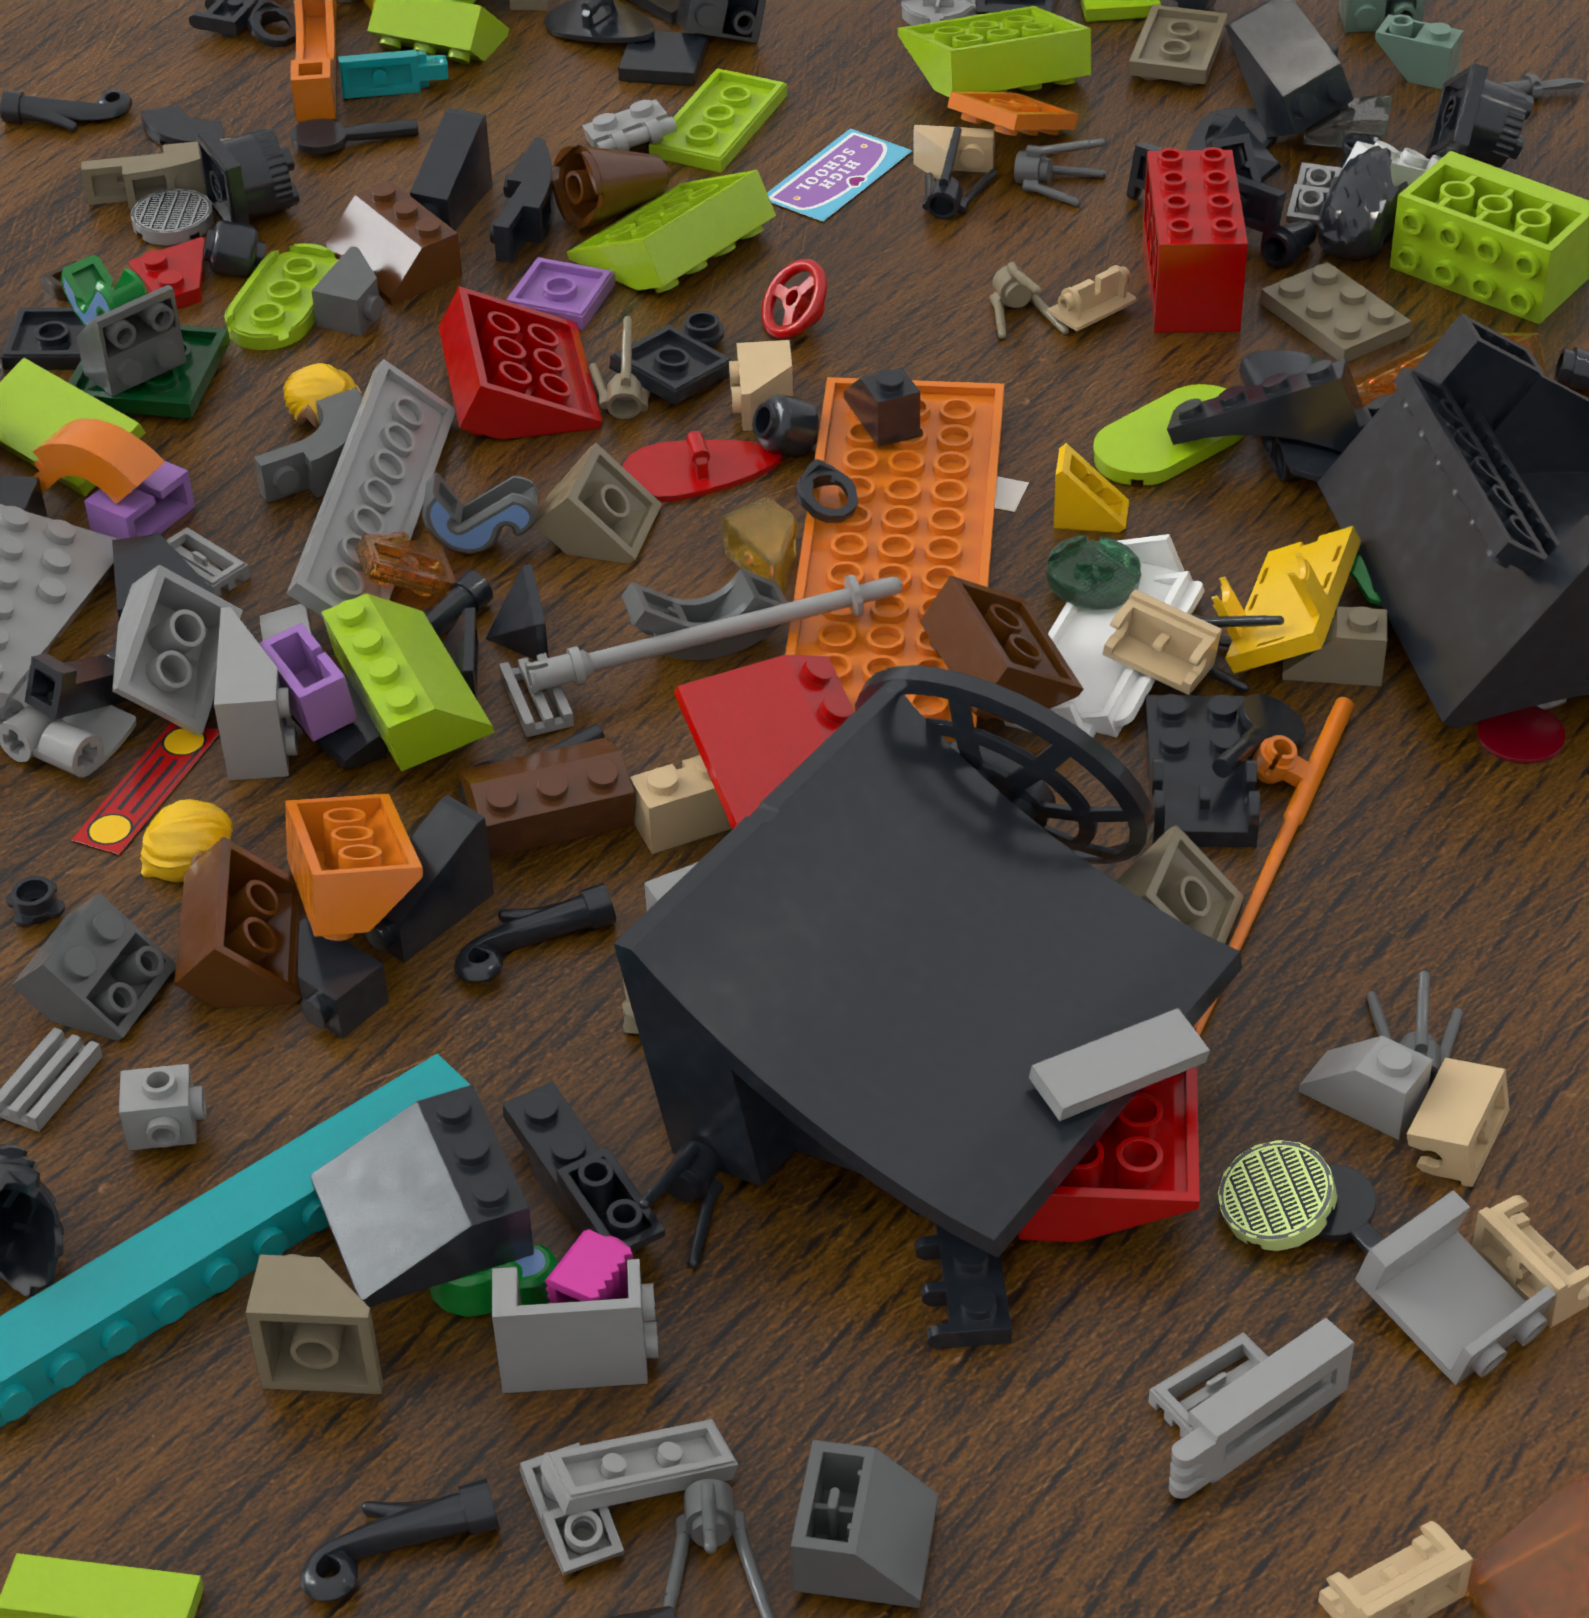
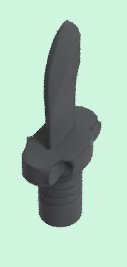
M1526 73L1523 76V80L1503 82L1502 84L1525 91L1526 95L1532 96L1533 100L1542 99L1543 91L1580 88L1584 85V81L1576 78L1540 81L1537 75Z

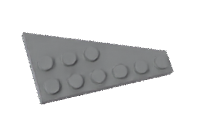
M0 504V708L4 709L28 679L31 657L49 652L52 643L57 637L60 638L89 602L94 590L107 579L114 566L112 540L118 538L77 527L63 520H53L29 513L16 506Z

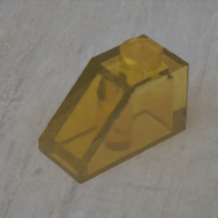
M766 496L723 515L724 554L741 569L778 583L785 596L796 558L798 526L793 514L789 510L783 509L771 497Z

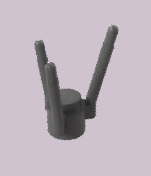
M1101 138L1047 146L1027 145L1026 151L1020 150L1016 156L1014 166L1015 182L1023 183V191L1037 192L1063 203L1079 207L1081 205L1080 199L1042 185L1043 182H1050L1052 174L1105 178L1107 175L1106 171L1053 165V159L1046 157V155L1103 147L1107 141Z
M1424 970L1419 973L1416 1031L1404 1035L1399 1044L1433 1059L1428 1087L1430 1089L1444 1059L1451 1056L1463 1017V1011L1460 1008H1455L1452 1011L1441 1045L1439 1046L1435 1042L1434 1037L1428 1033L1430 974ZM1369 991L1366 998L1378 1037L1384 1036L1392 1040L1377 994L1374 991Z
M703 1479L692 1483L686 1488L684 1493L685 1514L676 1518V1541L664 1594L663 1607L671 1606L675 1613L690 1540L693 1539L696 1544L704 1547L707 1553L712 1554L717 1550L718 1546L723 1545L729 1540L730 1536H733L761 1618H775L747 1535L745 1513L735 1510L732 1487L718 1479Z

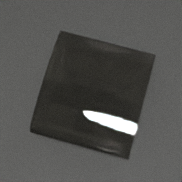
M1393 96L1355 97L1352 102L1306 128L1303 144L1342 148L1343 138L1347 135V132L1387 136Z

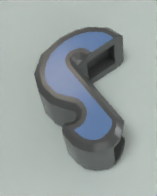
M435 472L426 482L422 517L431 535L449 550L467 555L484 552L496 544L504 526H510L513 534L516 536L523 535L532 529L538 516L539 491L535 483L530 479L514 475L466 505H463L439 473Z

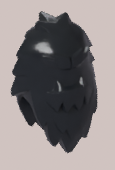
M1378 145L1369 148L1362 154H1358L1354 159H1350L1339 176L1333 179L1326 200L1320 210L1319 224L1317 225L1319 233L1318 242L1324 252L1350 261H1362L1376 255L1383 245L1393 238L1398 194L1409 185L1407 181L1398 187L1393 185L1390 169L1392 159H1390L1391 151L1388 148L1382 149Z
M0 1144V1277L21 1294L35 1296L38 1288H48L52 1283L58 1258L64 1253V1227L54 1204L56 1199L53 1193L40 1180V1173L33 1169L36 1161L28 1158V1151L22 1147Z

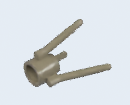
M1015 262L1008 263L1007 266L1002 267L996 272L993 277V287L996 292L989 299L994 306L996 328L1000 339H1005L1007 336L1004 306L1020 308L1028 302H1032L1062 334L1066 335L1069 333V328L1064 323L1047 313V309L1050 307L1038 296L1042 290L1041 287L1028 277Z
M625 316L623 319L621 373L616 374L606 387L598 365L591 363L589 366L599 394V407L607 409L611 415L619 419H630L637 416L640 411H647L648 398L651 393L642 387L636 376L631 374L632 318L630 316Z

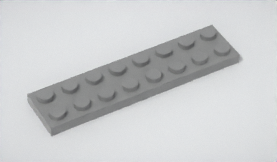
M385 359L377 365L372 373L286 593L321 617H323L322 611L366 593L386 600L390 599L423 506L426 482L435 472L456 412L455 408Z

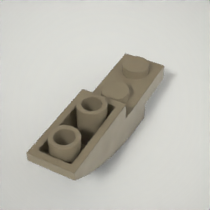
M197 141L163 145V153L81 161V171L88 205L128 201V207L132 209L139 200L147 195L168 189L181 188L206 194Z

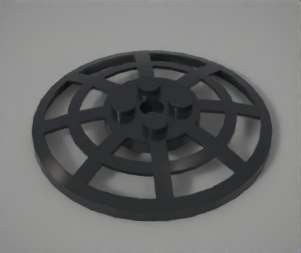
M914 665L890 667L876 672L865 682L855 703V712L882 686L899 691L901 695L915 694L948 699L952 721L925 718L926 723L940 736L955 738L956 741L948 743L987 781L1053 837L1088 863L1112 864L1127 861L1139 854L1146 845L1153 831L1154 813L1151 802L1141 784L1127 767L1105 746L1054 711L995 683L937 667ZM971 706L1009 720L1051 744L1035 756L1006 739L975 728ZM1070 757L1073 758L1105 786L1116 799L1119 806L1091 807L1079 790L1055 769ZM1048 785H1050L1067 802L1068 805L1056 804L1055 796ZM1049 818L1076 821L1079 825L1078 834L1072 837L1047 825ZM1097 822H1128L1130 829L1128 843L1111 847H1103L1091 843L1097 833Z

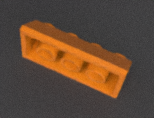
M389 793L285 801L287 860L314 937L323 936L328 940L340 941L352 938L355 933L370 932L423 877L422 865Z

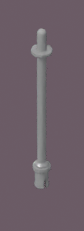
M851 574L845 576L844 589L591 653L579 650L577 646L567 648V654L535 662H526V675L533 694L572 682L576 686L587 684V679L596 671L847 607L850 608L854 616H863L864 603L897 595L901 592L903 584L899 578L892 576L859 584L855 575Z

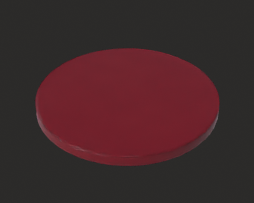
M1537 706L1523 708L1478 722L1477 736L1482 746L1494 756L1509 762L1519 764L1544 762L1555 757L1564 746L1565 730L1561 722L1553 714Z

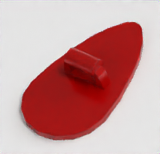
M692 431L686 436V440L662 442L640 448L629 455L622 467L658 501L669 502L707 495L754 480L778 466L782 462V454L769 452L762 448L760 443L705 440L700 431Z

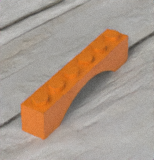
M294 0L295 60H291L290 81L296 122L313 119H336L337 2L336 0Z

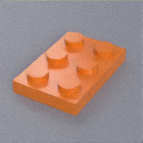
M951 91L947 106L962 112V120L975 124H984L985 121L995 124L994 131L1011 136H1017L1018 132L1037 136L1039 132L1058 135L1059 130H1075L1079 117L1077 113L1016 92Z

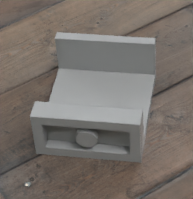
M1453 1190L1372 1247L1355 1280L1456 1386L1473 1372H1476L1480 1377L1491 1372L1507 1355L1505 1348L1516 1340L1522 1346H1525L1536 1338L1549 1322L1543 1315L1556 1294L1546 1286L1525 1301L1458 1232L1470 1206Z
M640 1259L627 1260L629 1298L522 1305L517 1267L492 1269V1320L502 1393L648 1384L647 1359L659 1358L656 1321L645 1322L656 1320L654 1284H642Z

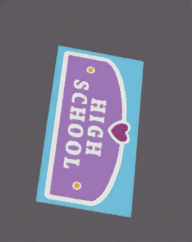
M850 128L768 191L767 194L771 203L823 222L913 150Z

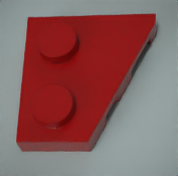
M203 237L160 251H149L141 257L128 261L129 269L140 276L148 293L170 285L174 289L177 310L202 302V282H204L205 276L203 264L205 240Z

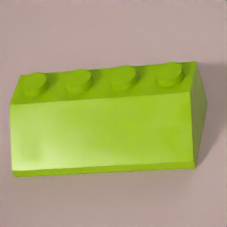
M366 593L354 599L343 601L339 605L321 612L335 656L401 772L494 733L491 722L423 611Z

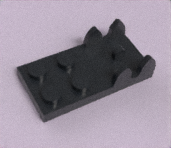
M1146 695L1145 722L1149 792L1154 813L1152 845L1169 828L1177 825L1197 847H1257L1260 815V791H1256L1257 761L1252 760L1251 756H1249L1226 778L1218 777L1212 769L1213 762L1247 731L1241 723L1238 714L1239 707L1246 696Z

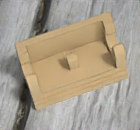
M1135 589L1130 594L1127 602L1113 617L1110 626L1116 628V631L1104 644L1102 655L1190 695L1214 666L1222 629Z
M1450 1058L1444 1059L1407 1132L1409 1146L1422 1151H1433L1442 1159L1437 1160L1430 1156H1421L1416 1165L1417 1168L1435 1176L1461 1181L1463 1186H1474L1510 1111L1506 1069Z
M1521 1195L1512 1196L1490 1209L1485 1207L1478 1211L1472 1247L1525 1301L1546 1286L1556 1294L1543 1315L1549 1321L1547 1325L1550 1328L1589 1306V1265L1576 1270L1530 1225V1219L1521 1212L1529 1206V1202Z
M1429 1521L1420 1527L1423 1534L1413 1539L1412 1545L1350 1579L1340 1572L1327 1577L1326 1579L1330 1586L1319 1592L1318 1602L1332 1618H1427L1466 1596L1473 1558L1465 1549L1461 1550L1441 1526L1434 1521Z

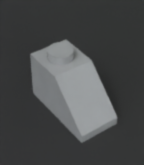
M1379 1036L1327 1050L1300 1083L1299 1092L1399 1140L1412 1124L1428 1093L1433 1059L1389 1038Z

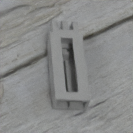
M1324 1318L1190 1410L1188 1423L1192 1427L1187 1430L1186 1436L1172 1446V1461L1168 1485L1171 1495L1184 1499L1209 1482L1213 1485L1347 1391L1354 1342L1331 1321Z

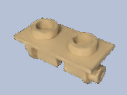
M1113 265L1108 270L1096 275L1095 282L1087 279L1073 287L1063 289L1061 296L1058 297V304L1048 308L1047 313L1066 326L1079 331L1138 302L1137 297L1127 292L1131 274L1126 267Z

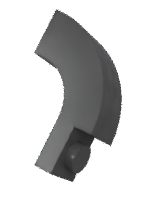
M357 387L316 401L320 427L312 435L299 442L254 457L260 494L267 503L306 489H310L316 498L325 495L363 399Z
M741 568L723 588L708 596L697 599L674 598L635 582H631L621 595L633 626L644 634H654V636L788 603L778 583ZM780 625L663 655L684 660H706L734 654L761 641Z

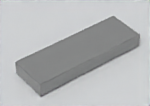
M1179 1008L1036 1063L1031 1067L1029 1079L1058 1120L1061 1121L1204 1064L1207 1061L1210 1049Z
M709 1419L544 1453L540 1469L564 1515L686 1490L692 1483L703 1479L732 1480L734 1479L738 1463L714 1421Z

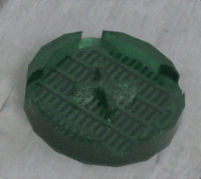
M1088 535L1075 536L1061 541L1051 550L1046 568L1048 585L1059 598L1074 606L1092 610L1113 609L1124 605L1130 598V594L1135 589H1139L1142 576L1139 557L1128 546L1112 538L1100 536L1098 542L1087 541Z

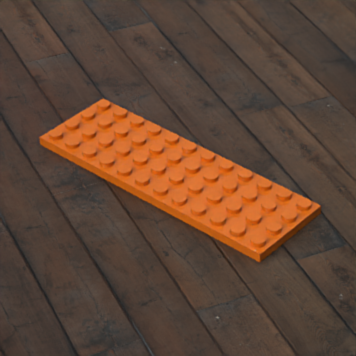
M827 377L815 460L824 461L853 481L857 491L858 506L854 515L842 523H825L813 518L807 512L793 601L844 589L845 576L851 574L855 575L859 584L891 576L897 577L902 581L903 587L897 595L864 603L863 616H854L850 608L847 607L790 622L785 655L829 656L854 712L855 703L865 682L876 672L890 667L910 665L949 670L940 654L931 647V639L920 623V620L950 576L989 587L1004 405V384L912 380L920 391V437L878 447L844 399V390L860 378ZM837 485L821 486L812 489L816 501L826 508L839 509L847 503L846 494ZM905 695L924 718L952 721L948 699L926 695ZM972 712L974 727L977 728L978 716ZM942 736L947 742L956 741L955 738Z

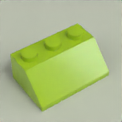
M375 0L367 31L380 40V46L390 50L401 51L402 46L416 51H426L427 56L436 55V53L447 54V58L454 62L469 64L470 59L485 62L508 37L510 29L480 5L453 0Z

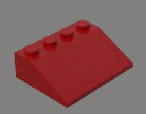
M458 286L438 328L459 428L465 429L468 433L475 436L486 435L499 440L599 429L603 421L577 323Z
M782 655L679 685L674 691L676 700L732 829L746 816H750L781 782L855 713L829 656Z
M1197 1066L1141 1088L1019 1232V1240L1080 1242L1198 1210L1200 1187Z

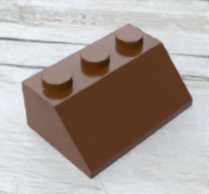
M391 181L377 183L370 189L354 195L325 243V247L335 252V257L338 260L351 246L358 247L377 277L379 296L391 306L462 276L458 233Z
M950 576L920 620V623L931 639V647L940 654L951 671L995 683L1019 693L1048 709L1078 697L1084 690L1024 598ZM971 706L972 712L982 719L991 720L995 718L1013 723L990 712Z
M608 738L459 770V778L468 807L485 817L490 858L634 825L635 792L621 750Z
M225 837L217 841L184 874L174 985L218 1009L292 1004L300 1000L302 997L298 981L299 922L306 917V911L294 877Z

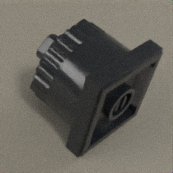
M1476 63L1443 84L1425 155L1426 158L1431 159L1432 155L1444 157L1449 151H1453L1497 168H1501L1509 158L1516 160L1524 146L1525 138L1523 135H1520L1524 120H1527L1534 106L1533 97L1526 95L1525 91L1486 79L1488 67Z
M211 128L197 132L196 137L206 196L212 202L213 210L221 220L250 225V220L290 209L299 203L298 191L294 183L291 182L289 171L295 169L294 160L287 146L280 148L277 136L272 128L258 130L221 141Z

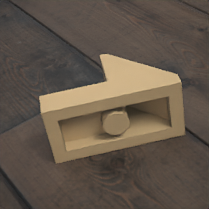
M914 125V165L926 173H932L934 179H940L955 127ZM960 127L962 132L952 171L988 173L991 169H994V129Z

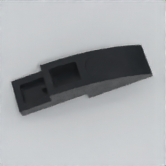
M534 138L526 152L521 153L513 171L505 177L503 191L504 196L508 199L505 208L499 217L492 221L490 227V241L495 244L496 261L512 263L526 241L542 243L551 226L555 208L552 164L549 150L543 138Z
M553 1081L503 1103V1118L530 1156L531 1172L561 1213L580 1234L589 1229L603 1236L616 1237L630 1247L631 1252L665 1237V1229L650 1207L648 1209H641L638 1203L642 1196L608 1147L599 1149Z

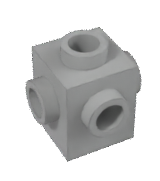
M189 1064L121 1071L119 1115L128 1151L196 1144L197 1120H204L207 1115L206 1097L203 1086L193 1085Z

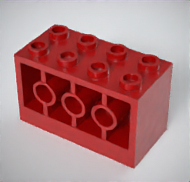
M1209 147L1203 150L1180 151L1175 148H1165L1160 151H1147L1142 241L1154 333L1241 332L1248 241L1232 150Z

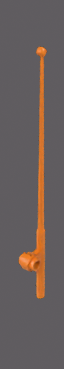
M1339 697L1336 699L1308 761L1297 756L1296 745L1292 740L1283 735H1275L1265 739L1253 755L1252 760L1257 761V778L1267 784L1285 781L1296 788L1284 812V821L1230 941L1229 946L1236 950H1241L1297 827L1303 823L1354 709V703L1349 698ZM1217 999L1193 1026L1196 1028L1199 1036Z

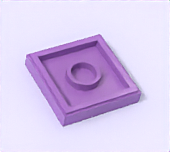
M538 257L505 301L576 322L578 329L584 330L615 286V272Z

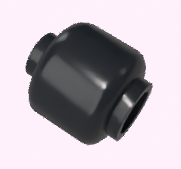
M221 220L217 222L214 229H207L203 261L209 262L210 269L216 274L248 278L253 273L254 265L258 266L264 259L266 242L258 241V231L253 225Z
M777 394L772 395L758 406L753 417L752 426L755 436H757L761 447L765 450L786 456L800 457L809 452L813 445L817 443L820 420L815 405L808 400Z

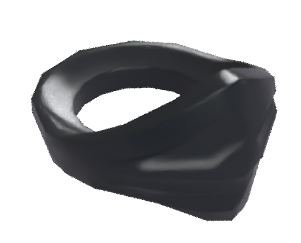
M259 0L248 18L249 32L261 43L271 47H286L296 41L294 14L272 0ZM286 21L290 30L283 35H272L264 31L261 26L273 22Z
M816 459L807 466L797 481L795 489L796 499L813 518L825 523H842L854 515L858 506L856 487L848 476L833 466ZM837 485L846 494L847 503L839 509L826 508L816 501L812 489L821 486Z

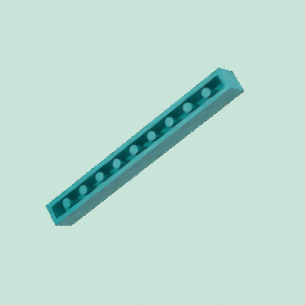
M435 1054L1 1315L0 1427L22 1417L29 1409L61 1389L74 1385L82 1376L111 1358L127 1352L134 1344L166 1324L177 1321L184 1313L211 1296L227 1290L234 1282L257 1268L260 1255H281L284 1251L311 1234L328 1227L329 1225L313 1188L310 1175L416 1101L466 1087L470 1084L442 1057Z

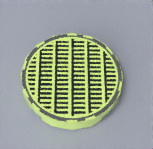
M1283 1140L1255 1145L1237 1156L1224 1172L1218 1190L1221 1213L1236 1238L1246 1244L1249 1241L1252 1244L1260 1245L1264 1250L1271 1251L1299 1247L1319 1235L1327 1225L1326 1218L1331 1213L1332 1207L1335 1209L1338 1198L1333 1174L1321 1155L1302 1143Z

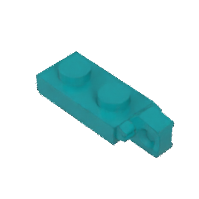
M407 50L338 56L342 94L345 99L421 92L420 88L429 87L430 80L449 79L446 55L427 56L426 51Z

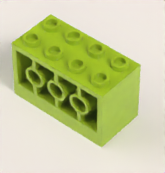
M1449 151L1398 194L1390 268L1540 325L1589 279V200Z

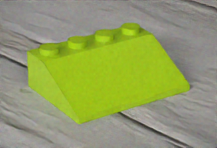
M1036 6L898 28V37L934 91L949 98L951 91L1008 92V89L1013 88L1032 91L1041 89L1042 83L1053 82L1059 85L1075 83L1077 77L1091 75V28Z
M758 170L684 182L674 186L566 253L569 260L580 265L614 271L615 281L634 290L654 288L656 293H661L679 284L678 277L681 275L693 274L704 269L708 265L706 260L711 256L718 257L736 248L734 242L738 239H747L761 233L764 230L762 224L775 217L776 214Z

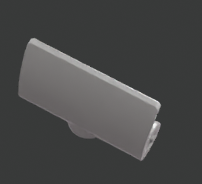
M27 679L4 709L0 708V745L9 757L15 761L26 762L35 757L70 774L84 778L103 765L119 749L136 727V717L109 705L68 717L54 719L25 703Z

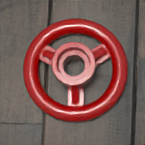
M810 259L796 260L785 266L771 281L763 298L761 319L765 330L772 337L781 340L796 337L809 326L816 324L822 317L826 306L827 278L824 269L819 263ZM801 272L811 274L799 286H793L790 289L784 286L793 276ZM777 298L783 300L782 305L785 309L782 326L777 325L774 319V307Z

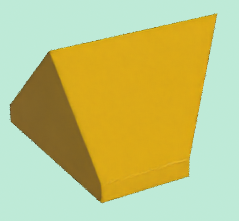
M1065 443L1059 448L1055 475L1053 528L1113 533L1123 531L1127 523L1129 499L1072 447Z

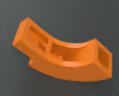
M78 419L62 426L33 451L39 458L33 464L39 472L33 477L39 478L43 494L61 477L77 476L99 487L117 504L163 465L165 461L146 443L119 426L97 419Z

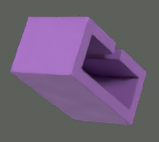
M167 461L117 504L101 489L84 500L91 531L118 539L161 534L195 507L188 470Z
M302 622L259 643L278 668L281 688L289 687L292 715L312 741H316L358 720L344 674L326 652L323 653L320 644Z

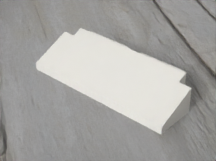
M1170 534L1103 542L1101 544L1100 550L1111 552L1115 556L1098 551L1097 554L1134 579V582L1127 586L1125 584L1132 581L1131 579L1123 584L1122 582L1128 579V577L1121 581L1119 579L1125 575L1118 579L1115 578L1122 574L1121 572L1112 576L1118 570L1111 574L1108 572L1115 568L1107 572L1105 571L1111 565L1102 569L1108 563L1101 567L1099 565L1105 561L1095 564L1101 558L1095 562L1091 561L1093 565L1132 593L1136 585L1135 576L1130 567L1117 558L1122 557L1133 566L1132 569L1135 574H1138V591L1188 614L1194 612L1205 592L1202 582L1193 581L1190 572L1184 571ZM1092 567L1089 570L1085 571V573H1087L1089 576L1097 580L1099 583L1104 585L1106 588L1111 590L1113 593L1118 595L1123 600L1119 599L1118 601L1112 603V601L1117 599L1118 597H1115L1110 601L1108 599L1113 597L1114 595H1111L1108 598H1104L1111 592L1105 594L1104 596H1102L1101 594L1108 590H1105L1100 594L1097 593L1104 589V587L1099 589L1098 591H1095V589H1097L1101 585H1098L1097 587L1092 589L1091 587L1096 585L1097 582L1091 586H1088V584L1092 583L1094 580L1085 584L1086 581L1091 579L1088 578L1082 582L1081 580L1086 578V575L1082 577L1079 582L1087 588H1089L1094 593H1096L1098 596L1103 598L1105 601L1110 603V605H1107V603H1105L1102 606H1098L1104 601H1101L1095 605L1094 603L1099 601L1100 598L1095 600L1094 602H1091V600H1093L1097 596L1091 598L1090 600L1087 599L1094 594H1091L1085 598L1084 596L1090 593V591L1083 595H1081V593L1086 591L1087 589H1084L1079 593L1077 592L1078 590L1082 589L1083 586L1077 590H1074L1073 592H1075L1077 595H1079L1084 600L1089 602L1091 605H1086V602L1082 604L1081 602L1083 600L1076 602L1078 599H1080L1079 597L1071 601L1085 606L1105 607L1115 605L1126 600L1131 593L1124 597L1122 595L1127 593V590L1122 594H1118L1119 592L1123 591L1124 588H1122L1118 592H1116L1115 590L1119 589L1122 586H1119L1114 590L1111 589L1118 584L1116 583L1111 587H1109V585H1111L1115 581L1109 583L1108 585L1105 584L1112 579H1108L1105 582H1101L1102 580L1106 579L1107 576L1099 580L1098 578L1102 577L1105 574H1102L1101 576L1096 578L1095 576L1100 574L1101 572L1092 575V573L1098 570L1096 569L1089 573L1090 570L1095 568ZM1067 601L1048 634L1084 690L1078 697L1052 707L1050 710L1075 724L1091 737H1094L1097 732L1117 738L1123 726L1134 720L1155 679L1102 655L1104 644L1116 631V628L1111 627L1110 623L1123 605L1108 607L1109 609H1089L1076 606L1074 603ZM1004 721L1006 726L1028 731L1015 723Z

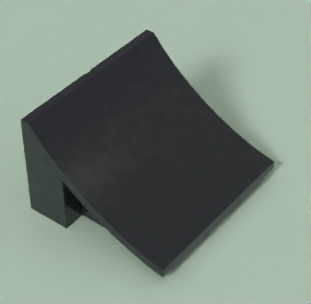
M1461 313L1414 370L1405 366L1393 380L1397 386L1396 391L1317 482L1341 529L1354 526L1361 539L1356 556H1361L1367 568L1372 589L1378 593L1382 608L1387 610V617L1443 723L1456 729L1523 708L1589 695V398L1547 377L1528 348Z
M882 686L781 782L750 816H746L613 943L673 1154H677L681 1146L686 1142H701L714 1150L720 1158V1171L763 1186L796 1150L862 1174L868 1180L938 1226L997 1258L1139 1091L1136 1090L1059 1121L1029 1079L1032 1065L1179 1008L1193 1027L1242 969L1239 950L1202 934L1161 911L1114 881L1053 837L987 781L942 736L933 730L905 695H901L899 691L886 686Z

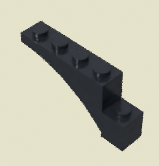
M1343 359L1333 363L1331 360H1321L1308 366L1305 371L1289 376L1287 373L1274 374L1256 386L1245 389L1243 386H1234L1221 392L1218 397L1201 401L1198 398L1187 400L1173 410L1167 431L1173 445L1211 437L1259 435L1301 440L1332 448L1343 453L1391 395L1379 397L1364 407L1347 360Z

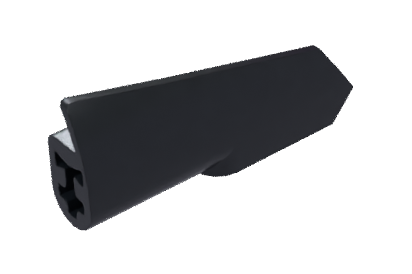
M1257 351L1244 358L1239 367V374L1245 388L1261 384L1266 378L1277 373H1287L1289 376L1305 371L1308 366L1321 361V359L1297 351ZM1262 436L1265 452L1279 481L1309 479L1318 482L1342 454V452L1301 440Z

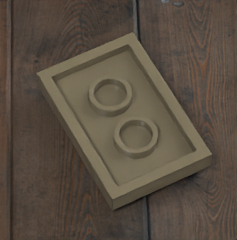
M1153 4L1130 57L1128 75L1140 76L1145 80L1165 79L1179 81L1184 85L1206 84L1226 31L1225 25L1227 24L1228 13Z
M1329 262L1319 264L1314 268L1261 289V305L1338 361L1346 359L1347 362L1410 336L1412 324L1410 319Z

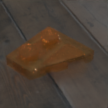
M424 530L418 540H408L409 536L405 532H392L390 535L379 533L363 534L355 550L366 578L380 585L393 584L408 588L422 596L434 595L443 598L450 592V586L456 579L441 543L428 530Z

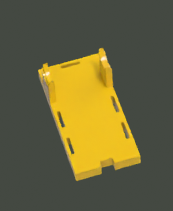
M1354 526L1321 535L1316 542L1304 545L1303 542H1298L1269 551L1245 610H1243L1226 577L1219 578L1222 585V601L1217 595L1211 597L1214 602L1213 607L1218 616L1266 615L1282 616L1284 618L1282 625L1225 627L1232 639L1225 659L1233 674L1322 649L1361 543V539Z

